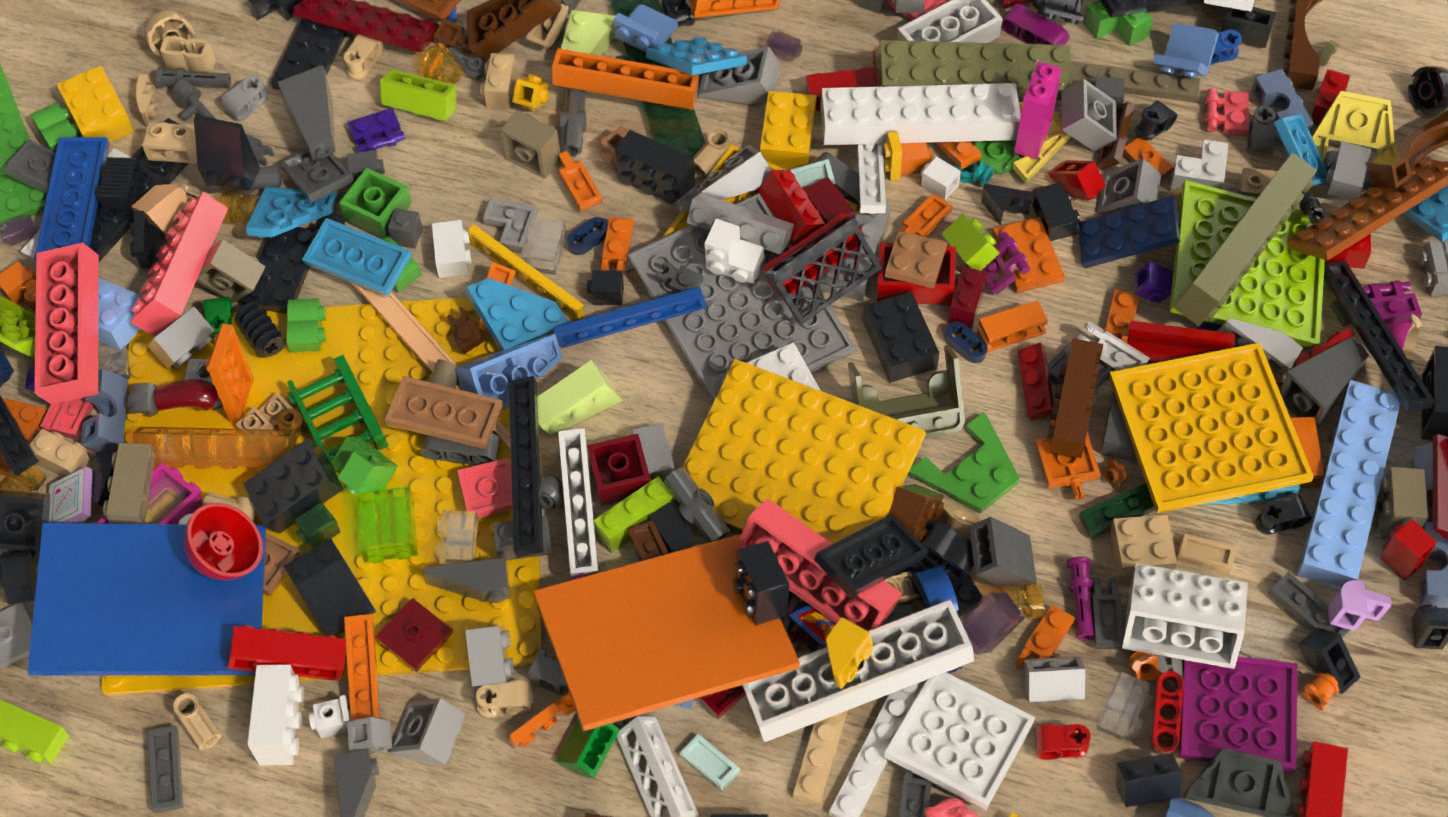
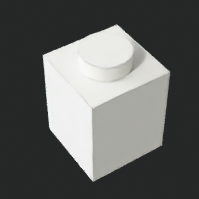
M936 157L930 164L927 163L923 167L920 174L922 176L921 187L945 201L959 186L961 171Z

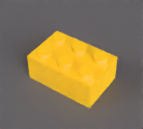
M101 65L57 84L82 137H107L110 143L134 132L130 120Z
M768 92L760 152L766 161L786 169H795L809 165L816 116V95Z

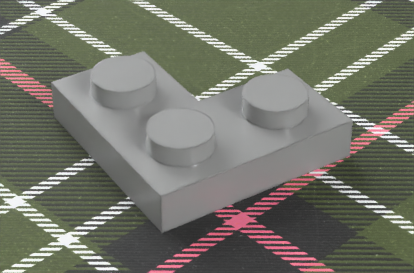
M490 198L483 221L484 224L504 227L499 243L509 250L524 253L538 210L537 207Z

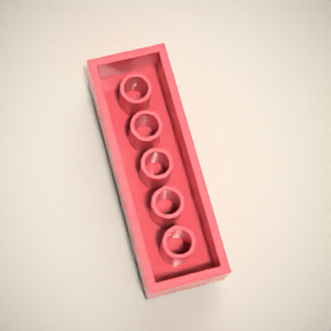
M202 192L196 199L192 197L188 201L184 211L180 209L173 219L175 225L169 229L165 236L167 243L157 253L159 260L149 270L148 274L151 278L144 283L140 290V293L143 295L132 307L131 311L134 312L130 321L132 324L156 337L181 316L228 210L226 206Z
M84 243L36 253L35 394L50 404L98 395L99 255Z
M768 498L750 514L734 549L737 552L738 549L769 541L790 583L789 590L836 624L843 617L866 631L881 627L886 624L902 594L887 582L882 581L850 598L814 561L816 553L832 545V543Z

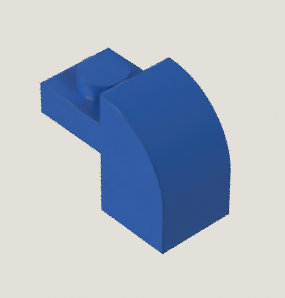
M942 566L916 573L919 595L926 609L951 600L956 612L959 610L953 586Z

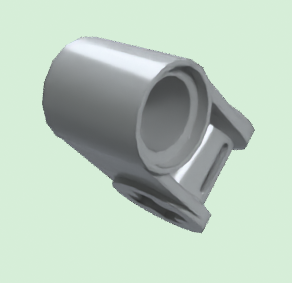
M257 75L247 76L241 83L223 96L221 105L240 121L245 120L268 99V93L263 88V80Z

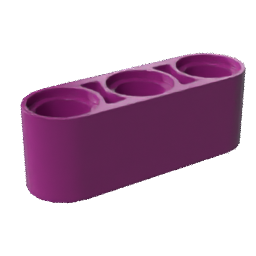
M1015 4L1002 18L1001 28L1007 34L1025 44L1066 45L1070 39L1066 29L1020 4Z

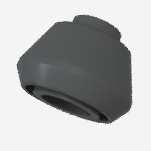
M555 476L542 477V508L554 510L561 507L564 497L562 482Z

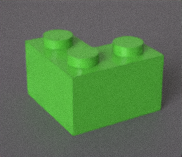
M1097 0L1087 5L1084 25L1096 39L1117 31L1124 41L1131 46L1149 37L1153 18L1148 12L1110 18L1101 1Z
M346 437L331 462L338 468V473L340 474L338 479L353 494L383 492L398 468L397 464L361 437Z

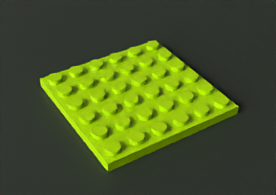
M1188 180L1184 181L1181 188L1178 219L1181 242L1176 243L1170 312L1183 315L1174 307L1257 198ZM1294 209L1291 212V215L1279 228V231L1267 244L1261 255L1256 258L1253 266L1244 275L1223 306L1210 321L1207 319L1204 321L1223 325L1231 318L1283 332L1301 346L1314 348L1320 345L1325 260L1288 248V239L1314 224L1307 215H1304L1299 209Z

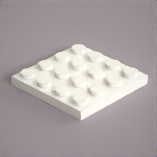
M945 672L927 679L887 747L884 757L987 810L1033 726L1036 717Z

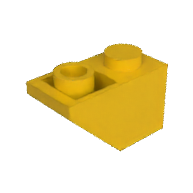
M841 617L826 638L837 687L840 689L847 682H851L854 679L857 667L862 660L869 658L873 650L870 632Z

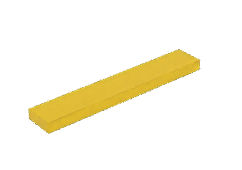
M475 224L468 229L472 246L495 263L515 270L514 277L540 296L555 301L561 311L574 321L585 319L584 305Z

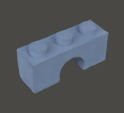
M1283 69L1256 76L1251 91L1259 106L1266 105L1281 109L1282 111L1276 113L1275 121L1283 117L1301 114L1309 132H1311L1314 125L1313 117L1310 113H1307L1303 106L1302 98L1296 94L1291 79L1286 76Z
M103 368L98 371V395L85 397V400L93 403L100 413L83 422L82 446L97 452L111 454L118 450L119 443L125 442L124 431L127 417L128 379Z
M1426 521L1422 528L1437 541L1428 558L1434 560L1441 570H1426L1419 581L1420 606L1432 604L1439 608L1448 609V540L1433 530V522Z

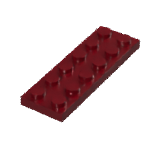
M302 0L294 7V16L420 53L433 41V35L439 27V24L433 23L431 20L418 19L407 13H397L386 7L370 5L365 1Z

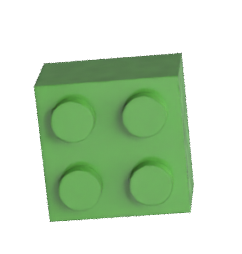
M366 167L339 204L345 221L385 239L389 234L388 226L395 208L407 210L412 202L408 186Z

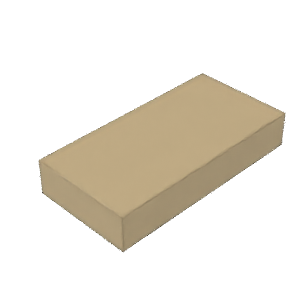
M1183 533L1177 561L1230 574L1236 547Z

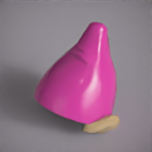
M1411 314L1410 320L1390 322L1386 325L1409 362L1413 363L1416 360L1413 357L1419 328H1424L1417 316Z

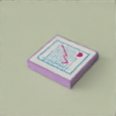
M85 466L49 484V523H78L91 516L92 469Z

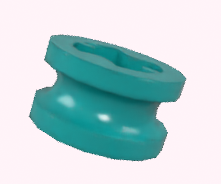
M976 162L963 169H960L957 165L956 169L961 171L960 182H973V175L978 168Z
M982 162L976 169L972 180L975 183L979 181L981 186H984V183L988 184L995 168L992 166L987 167V163Z

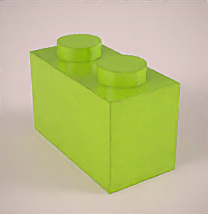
M964 213L941 233L951 246L956 247V252L965 263L973 269H984L1000 253L994 246L996 240L987 231L985 233L981 231L984 226L975 217L970 220Z

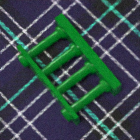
M344 355L334 359L338 366L334 370L335 373L307 387L297 390L292 380L287 382L291 390L287 395L294 407L299 406L316 444L324 449L330 463L342 444L327 451L322 440L357 422H360V424L365 422L368 428L364 429V433L356 437H361L366 442H370V444L375 442L379 450L389 446ZM338 382L341 384L346 382L348 388L344 389V393L307 410L303 402L304 399ZM347 402H350V404L356 403L358 408L354 409V413L319 430L316 429L313 419ZM331 463V465H332V467H333V469H334V471H335V473H336L337 470H336L335 466Z

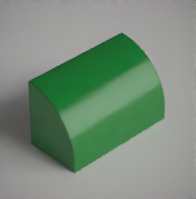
M578 718L556 762L576 774L595 778L620 729L610 723L583 731Z

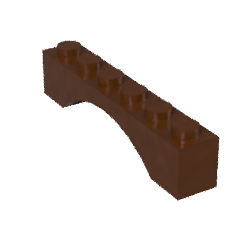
M1290 0V4H1293V8L1290 7L1288 22H1291V26L1288 25L1286 40H1289V44L1286 43L1283 56L1287 58V62H1284L1282 69L1286 76L1291 79L1293 88L1313 91L1318 78L1320 57L1308 40L1305 30V17L1322 0Z
M1448 110L1369 161L1367 164L1371 185L1388 188L1399 187L1412 178L1411 172L1419 160L1434 150L1447 145Z

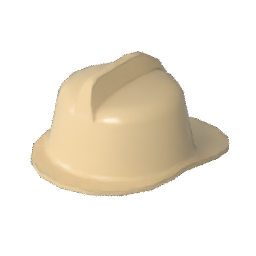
M943 499V509L948 513L947 525L953 527L960 537L971 540L969 526L982 520L965 505L951 499Z

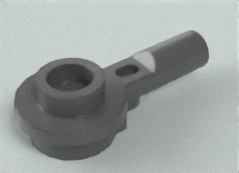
M453 47L448 48L449 51L446 54L464 66V72L469 78L478 80L484 77L486 62L482 58H468Z

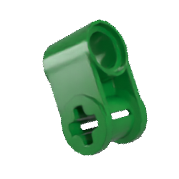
M230 297L203 300L205 320L214 329L210 335L213 344L215 335L220 333L222 324L232 325L233 309Z

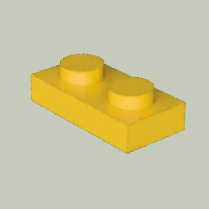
M898 131L889 132L887 143L883 144L885 158H883L884 172H888L890 181L900 180L902 147Z

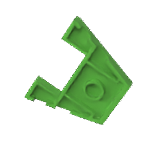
M984 412L966 425V431L981 445L979 449L947 474H943L927 457L910 468L908 473L914 480L918 478L927 483L928 487L936 491L938 489L950 495L951 499L980 514L1019 484L1020 480Z

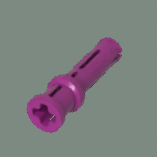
M1083 556L1068 559L1066 563L1070 569L1071 576L1069 589L1074 592L1077 638L1079 640H1091L1095 637L1090 590L1093 587V580L1090 579L1089 575L1091 559Z

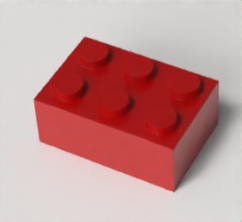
M880 242L879 263L882 269L878 271L877 301L912 291L917 303L951 305L955 285L956 247L947 246L935 288L933 289L885 277V270L894 243Z

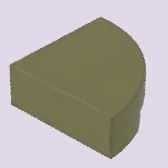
M1333 40L1327 41L1320 55L1319 65L1324 67L1329 63V59L1337 51L1339 43Z

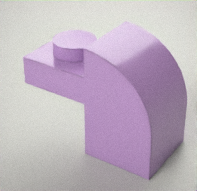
M1348 581L1342 586L1328 606L1330 624L1356 631L1366 618L1378 622L1391 607V597L1365 590L1364 581Z

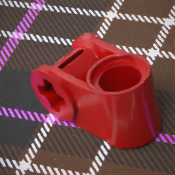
M1044 724L1035 728L1037 757L1039 759L1080 758L1086 755L1089 750L1091 733L1082 724ZM1074 738H1077L1080 744H1077Z

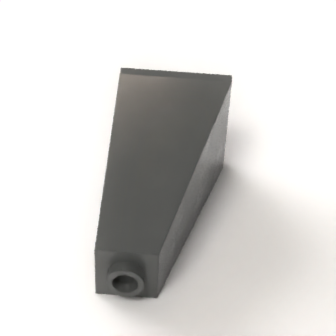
M323 65L279 81L278 85L286 111L312 160L324 158L334 153L335 136L332 95Z
M1350 337L1289 370L1280 390L1285 406L1296 417H1315L1316 429L1318 431L1342 398L1349 381H1354L1363 369L1369 357L1365 348Z

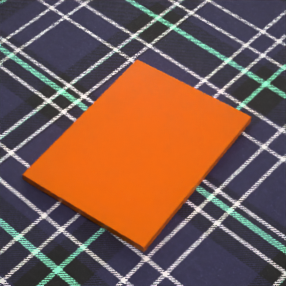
M741 534L534 591L535 601L583 731L800 668V661L780 618L755 626L752 617L747 616L744 611L741 594L737 595L734 590L732 580L736 574L733 563L737 560V552L734 549Z

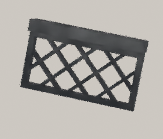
M845 217L765 272L769 281L773 282L799 325L804 324L882 269L881 264L858 227L860 225L855 217ZM853 234L858 240L856 252L845 249L847 238ZM831 249L839 251L836 266L824 264L826 253ZM844 252L856 255L853 270L841 267ZM861 256L868 257L873 265L866 272L858 271ZM810 264L819 265L816 280L804 278L806 267ZM824 266L835 269L832 284L821 281ZM840 270L852 272L850 283L846 286L837 285ZM790 278L798 279L796 293H787L782 283ZM803 281L815 283L812 298L800 296ZM820 284L832 286L830 297L825 301L817 299ZM799 298L811 301L809 312L801 316L797 309Z

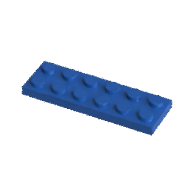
M59 137L34 256L35 261L36 253L78 243H84L90 248L99 201L96 198L95 191L96 186L101 185V167L106 165L110 144L107 137Z

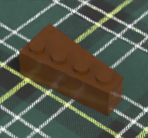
M489 0L467 10L469 50L485 62L488 61L491 53L498 54L562 9L561 0Z
M1072 338L1067 363H1061L1058 378L1063 379V383H1057L1054 399H1058L1059 404H1053L1050 419L1055 420V426H1049L1046 440L1051 442L1050 452L1077 458L1082 457L1100 366L1099 361L1104 344Z

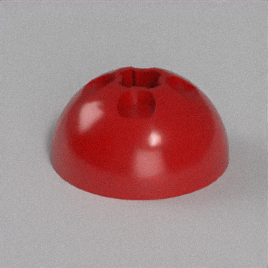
M225 503L206 504L198 508L186 524L183 536L184 550L192 566L201 574L215 580H234L247 575L259 564L263 552L260 532L254 522L240 509Z

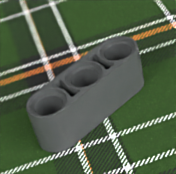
M824 152L813 163L829 159L835 179L834 185L845 199L857 204L858 210H860L859 174L832 154Z
M492 433L485 450L425 435L421 454L433 460L480 465L496 461L501 439Z

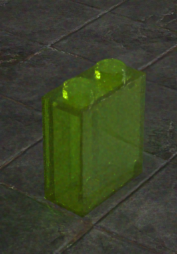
M410 486L356 494L360 552L364 562L380 563L386 559L394 558L404 560L418 555L414 499Z

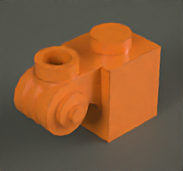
M18 261L0 273V291L8 300L17 305L26 300L30 308L36 311V274L29 266L24 268Z

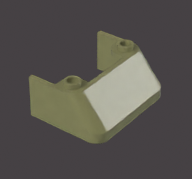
M949 345L944 346L946 370L935 372L930 376L928 380V393L879 401L878 393L874 387L862 385L860 373L854 363L849 362L848 370L852 401L854 404L925 430L926 435L924 438L956 433L965 424L959 358Z

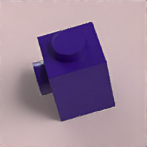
M1148 262L1134 273V294L1151 302L1161 303L1171 296L1173 271Z

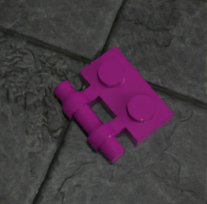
M1002 232L998 236L1001 242L995 247L1000 253L981 270L988 272L986 282L996 294H999L1017 280L1013 274L1014 270L1019 269L1022 274L1030 271L1024 253L1019 252L1016 241L1013 237H1009L1007 232ZM1005 253H1009L1011 256L1007 262L1002 257Z
M1396 280L1383 285L1371 283L1367 287H1363L1385 324L1410 320L1411 314L1420 319L1422 312L1415 293H1404L1411 291L1409 281L1400 282ZM1384 294H1391V295H1392V296H1384V297H1382V295H1384Z

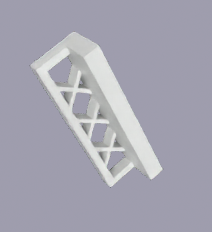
M637 716L619 731L617 739L650 816L661 817L663 804L667 806L671 817H698L699 814L657 718ZM633 730L637 737L635 747L630 745L627 735ZM641 755H644L647 760L645 772L639 766ZM652 779L658 785L656 797L652 796L650 791Z

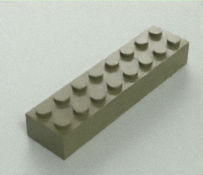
M881 40L876 49L877 87L1016 83L1018 100H1023L1039 61L1062 68L1056 101H1062V91L1072 86L1070 45Z
M1292 152L1174 309L1198 326L1205 319L1210 321L1241 282L1244 275L1253 266L1256 258L1261 255L1267 244L1291 215V212L1303 199L1304 194L1302 192L1306 194L1315 181L1311 178L1317 169Z

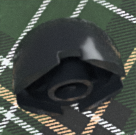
M1425 66L1417 69L1412 75L1414 77L1413 83L1408 86V95L1412 107L1415 110L1420 109L1423 112L1421 114L1424 115L1445 111L1448 108V70L1440 66Z

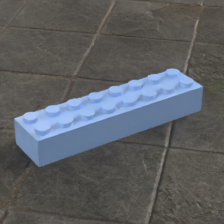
M1353 380L1349 381L1339 408L1324 467V477L1321 479L1297 576L1339 589L1348 581L1358 580L1401 403L1395 392Z

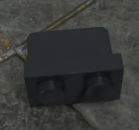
M1034 0L1032 5L1038 10V14L1046 18L1055 19L1056 16H1060V19H1063L1064 22L1078 25L1079 21L1085 22L1086 19L1080 13L1083 0Z
M144 211L134 212V222L130 223L131 234L134 237V242L130 243V251L132 257H136L141 269L151 268L155 262H158L157 253L167 243L164 234L149 224Z

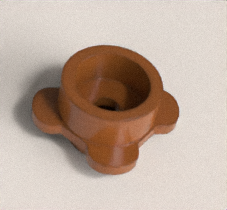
M1115 459L1108 460V466L1103 469L1106 481L1112 484L1115 490L1120 489L1121 483L1128 479V469L1120 461L1116 462Z

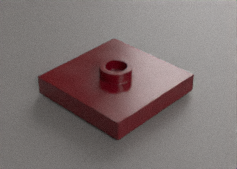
M412 598L375 636V639L412 670L417 672L454 632L451 627Z

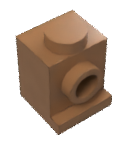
M622 125L600 141V156L606 164L612 162L616 166L615 150L628 133V130Z

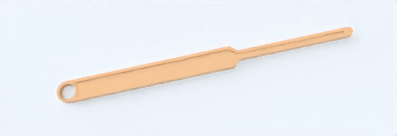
M352 283L431 373L438 359L456 364L392 292L387 297ZM458 380L455 389L462 390L460 382ZM497 420L493 433L501 439V442L511 452L510 433Z

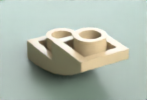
M139 74L136 86V100L144 123L148 127L149 122H153L158 116V106L153 100L155 86L152 85L149 75Z
M277 392L259 410L254 406L236 425L251 442H255L277 429V417L282 411L294 408Z

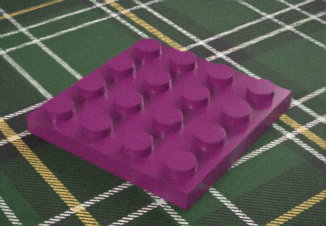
M1238 656L1235 668L1232 669L1183 660L1184 688L1179 758L1210 762L1222 747L1281 761L1283 771L1295 772L1297 764L1298 663Z

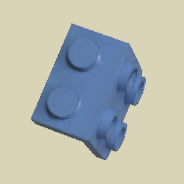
M639 5L629 18L618 13L613 19L615 38L646 52V48L656 47L658 43H666L678 28L676 20L645 5Z
M1175 23L1172 26L1165 55L1155 54L1153 63L1160 67V71L1163 73L1174 74V72L1182 73V76L1196 79V76L1207 78L1218 39V32L1214 29Z

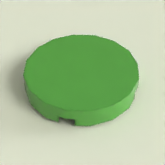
M1016 140L975 141L973 144L981 151V160L976 162L979 166L982 162H985L987 167L992 166L995 168L994 174L997 175L1013 170V162L1019 160L1021 156L1014 153Z

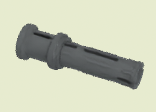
M158 67L156 72L158 88L174 86L183 79H186L193 86L226 88L231 86L230 73L187 72L183 68L168 70L163 67Z

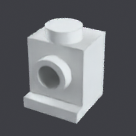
M345 695L340 696V699L313 705L314 713L309 714L312 730L317 729L320 738L348 732L347 722L351 721L350 705Z

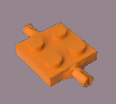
M1051 420V425L1055 426V420ZM1088 433L1081 458L1050 452L1051 442L1046 441L1047 437L1035 439L1034 444L1048 489L1070 486L1074 499H1083L1085 494L1081 484L1099 480L1101 476Z

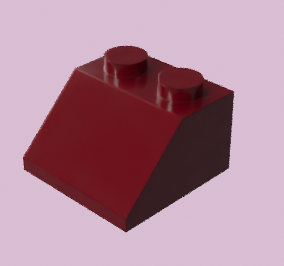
M639 434L587 445L589 462L600 505L622 501L651 481Z

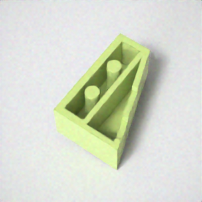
M572 10L561 49L599 56L605 54L609 44L613 39H616L613 22L615 16Z
M590 360L538 396V422L541 428L551 436L623 400L610 378Z

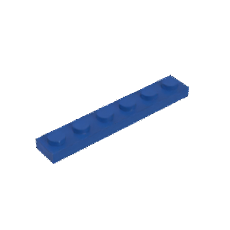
M701 287L688 288L676 294L663 295L658 299L638 302L633 306L622 309L616 308L604 314L591 315L586 319L563 323L561 326L554 327V333L561 348L702 310L707 308V303Z

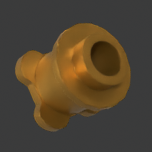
M285 409L277 417V431L286 437L288 443L297 442V438L307 434L309 428L307 424L302 423L303 417L296 409Z

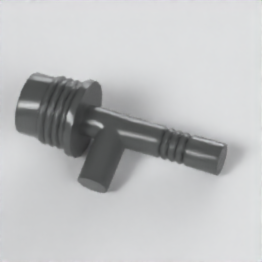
M186 79L180 80L174 85L172 92L180 101L181 106L186 108L180 113L185 121L196 112L200 116L216 119L199 101L201 97L199 89H196Z

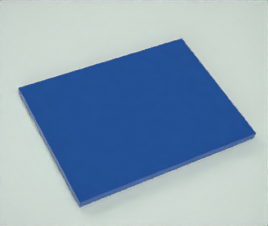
M43 523L28 675H256V672L227 669L230 639L234 626L249 625L255 629H262L266 526L256 525L263 544L262 557L256 568L241 578L223 581L201 574L188 560L183 544L186 524Z

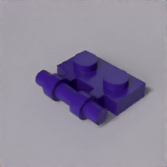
M393 107L347 122L358 152L373 151L388 145L392 147L397 145V142L406 140Z

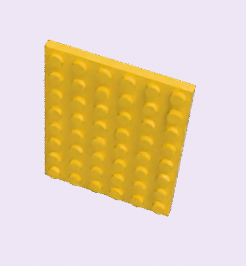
M734 359L683 467L697 486L704 489L712 497L715 503L713 508L725 524L743 531L750 514L768 498L827 541L834 544L888 516L897 486H903L926 432L923 429Z

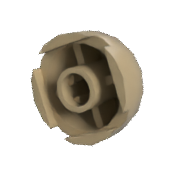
M172 10L160 11L149 19L145 27V38L150 49L157 56L162 57L160 48L165 37L178 36L190 40L194 37V30L190 22L180 13Z

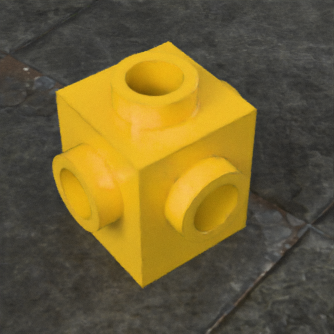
M533 74L517 79L513 90L512 102L520 104L522 108L527 110H535V108L544 106L550 95L548 90L549 83L541 81L542 77Z

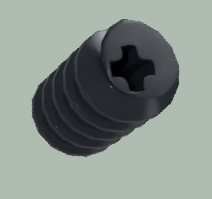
M252 301L239 309L235 315V323L257 356L267 358L283 350L286 345L285 338L281 337L280 331L272 323L271 318L267 316V312L263 309L261 303Z

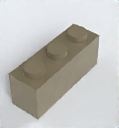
M119 443L117 453H113L112 467L114 473L108 479V492H110L109 500H105L103 506V514L107 516L110 524H145L156 458L151 444Z

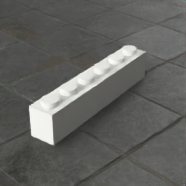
M585 428L558 431L571 579L581 573H584L585 576L599 573Z

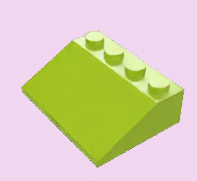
M0 296V342L32 357L35 361L36 314Z

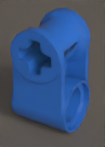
M1235 30L1218 32V39L1210 65L1232 61L1238 56V46L1242 41V36L1239 32Z

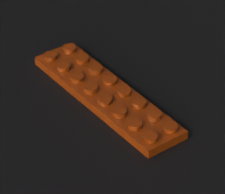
M1423 157L1413 167L1411 179L1397 188L1374 186L1367 189L1358 198L1351 199L1344 206L1333 210L1323 220L1320 219L1319 223H1314L1288 239V248L1328 261L1447 186L1448 161L1441 162L1430 157Z

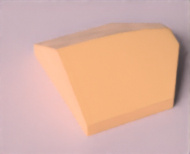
M176 184L155 185L131 207L135 212L144 211L149 223L166 236L169 229L175 225L173 222L175 215L180 209L184 211L188 200L186 192Z

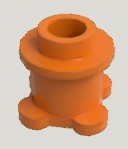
M1135 651L1130 655L1128 667L1136 675L1135 681L1138 685H1145L1146 682L1151 680L1158 681L1162 672L1158 669L1157 665L1159 660L1155 655Z
M1317 673L1314 676V681L1304 686L1305 689L1301 691V695L1313 703L1317 709L1324 710L1325 705L1329 703V698L1339 693L1338 682L1328 673Z

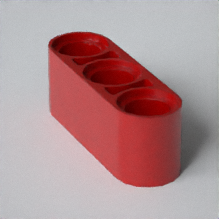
M1174 671L1162 673L1156 685L1151 747L1157 755L1174 753L1179 742L1184 682L1181 675ZM1166 680H1171L1176 683L1177 690L1168 692L1163 688L1162 683ZM1162 708H1170L1175 713V717L1171 720H1166L1161 717L1160 710ZM1161 735L1171 738L1173 745L1169 748H1163L1158 744L1157 738Z

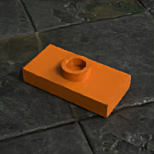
M1137 138L1124 147L1123 154L1131 162L1144 158L1161 173V179L1173 172L1174 167L1146 140Z

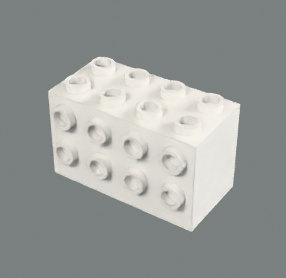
M1136 563L1127 603L1122 649L1234 669L1245 632L1248 583Z

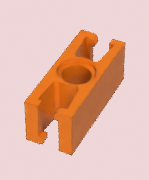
M1037 300L980 318V328L977 329V333L987 343V352L1046 334L1044 326L1048 324V319Z
M1315 417L1290 418L1314 476L1312 482L1299 484V487L1319 488L1320 479L1324 477Z

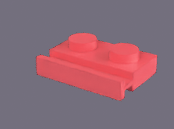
M85 397L51 404L40 427L46 431H55L62 436L78 439L82 431L83 422L88 419L94 404L86 401Z

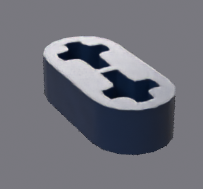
M594 217L576 228L567 237L569 251L574 255H583L606 239L608 222L602 217ZM595 227H596L597 229H601V228H602V231L593 230V228H595ZM576 240H577L578 242H582V241H583V244H581V245H580L579 243H575V244H574V241H576Z
M952 322L947 326L945 341L957 353L971 363H980L986 358L987 343L961 322ZM952 333H954V334L961 333V337L958 336V335L955 336V337H953V336H952ZM971 348L974 349V350L977 349V348H979V349H980V353H979L978 351H975V352L972 353V352H971Z

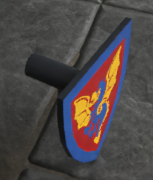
M811 605L805 606L789 615V618L810 637L807 643L808 649L814 651L817 650L818 646L822 649L827 647L826 638L835 627V622Z

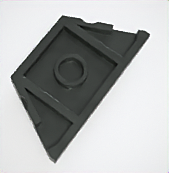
M1222 747L1184 795L1185 799L1263 817H1296L1289 798L1288 786L1284 780L1281 761Z

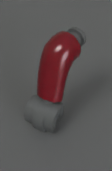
M203 379L182 380L158 388L151 383H138L131 386V394L127 398V407L130 408V414L145 412V416L148 417L158 414L159 411L181 407H194L203 411L213 409L219 412L223 410V404L220 398H218L215 385Z

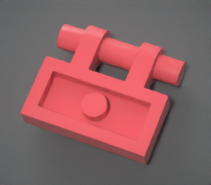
M1215 88L1208 89L1207 96L1205 97V106L1207 107L1205 123L1207 124V130L1215 132L1217 126L1223 127V135L1248 136L1249 92L1224 90L1223 98H1219ZM1217 109L1223 110V115H1219Z

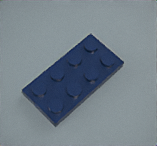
M1173 195L1080 222L1081 263L1084 268H1090L1181 242L1177 200Z

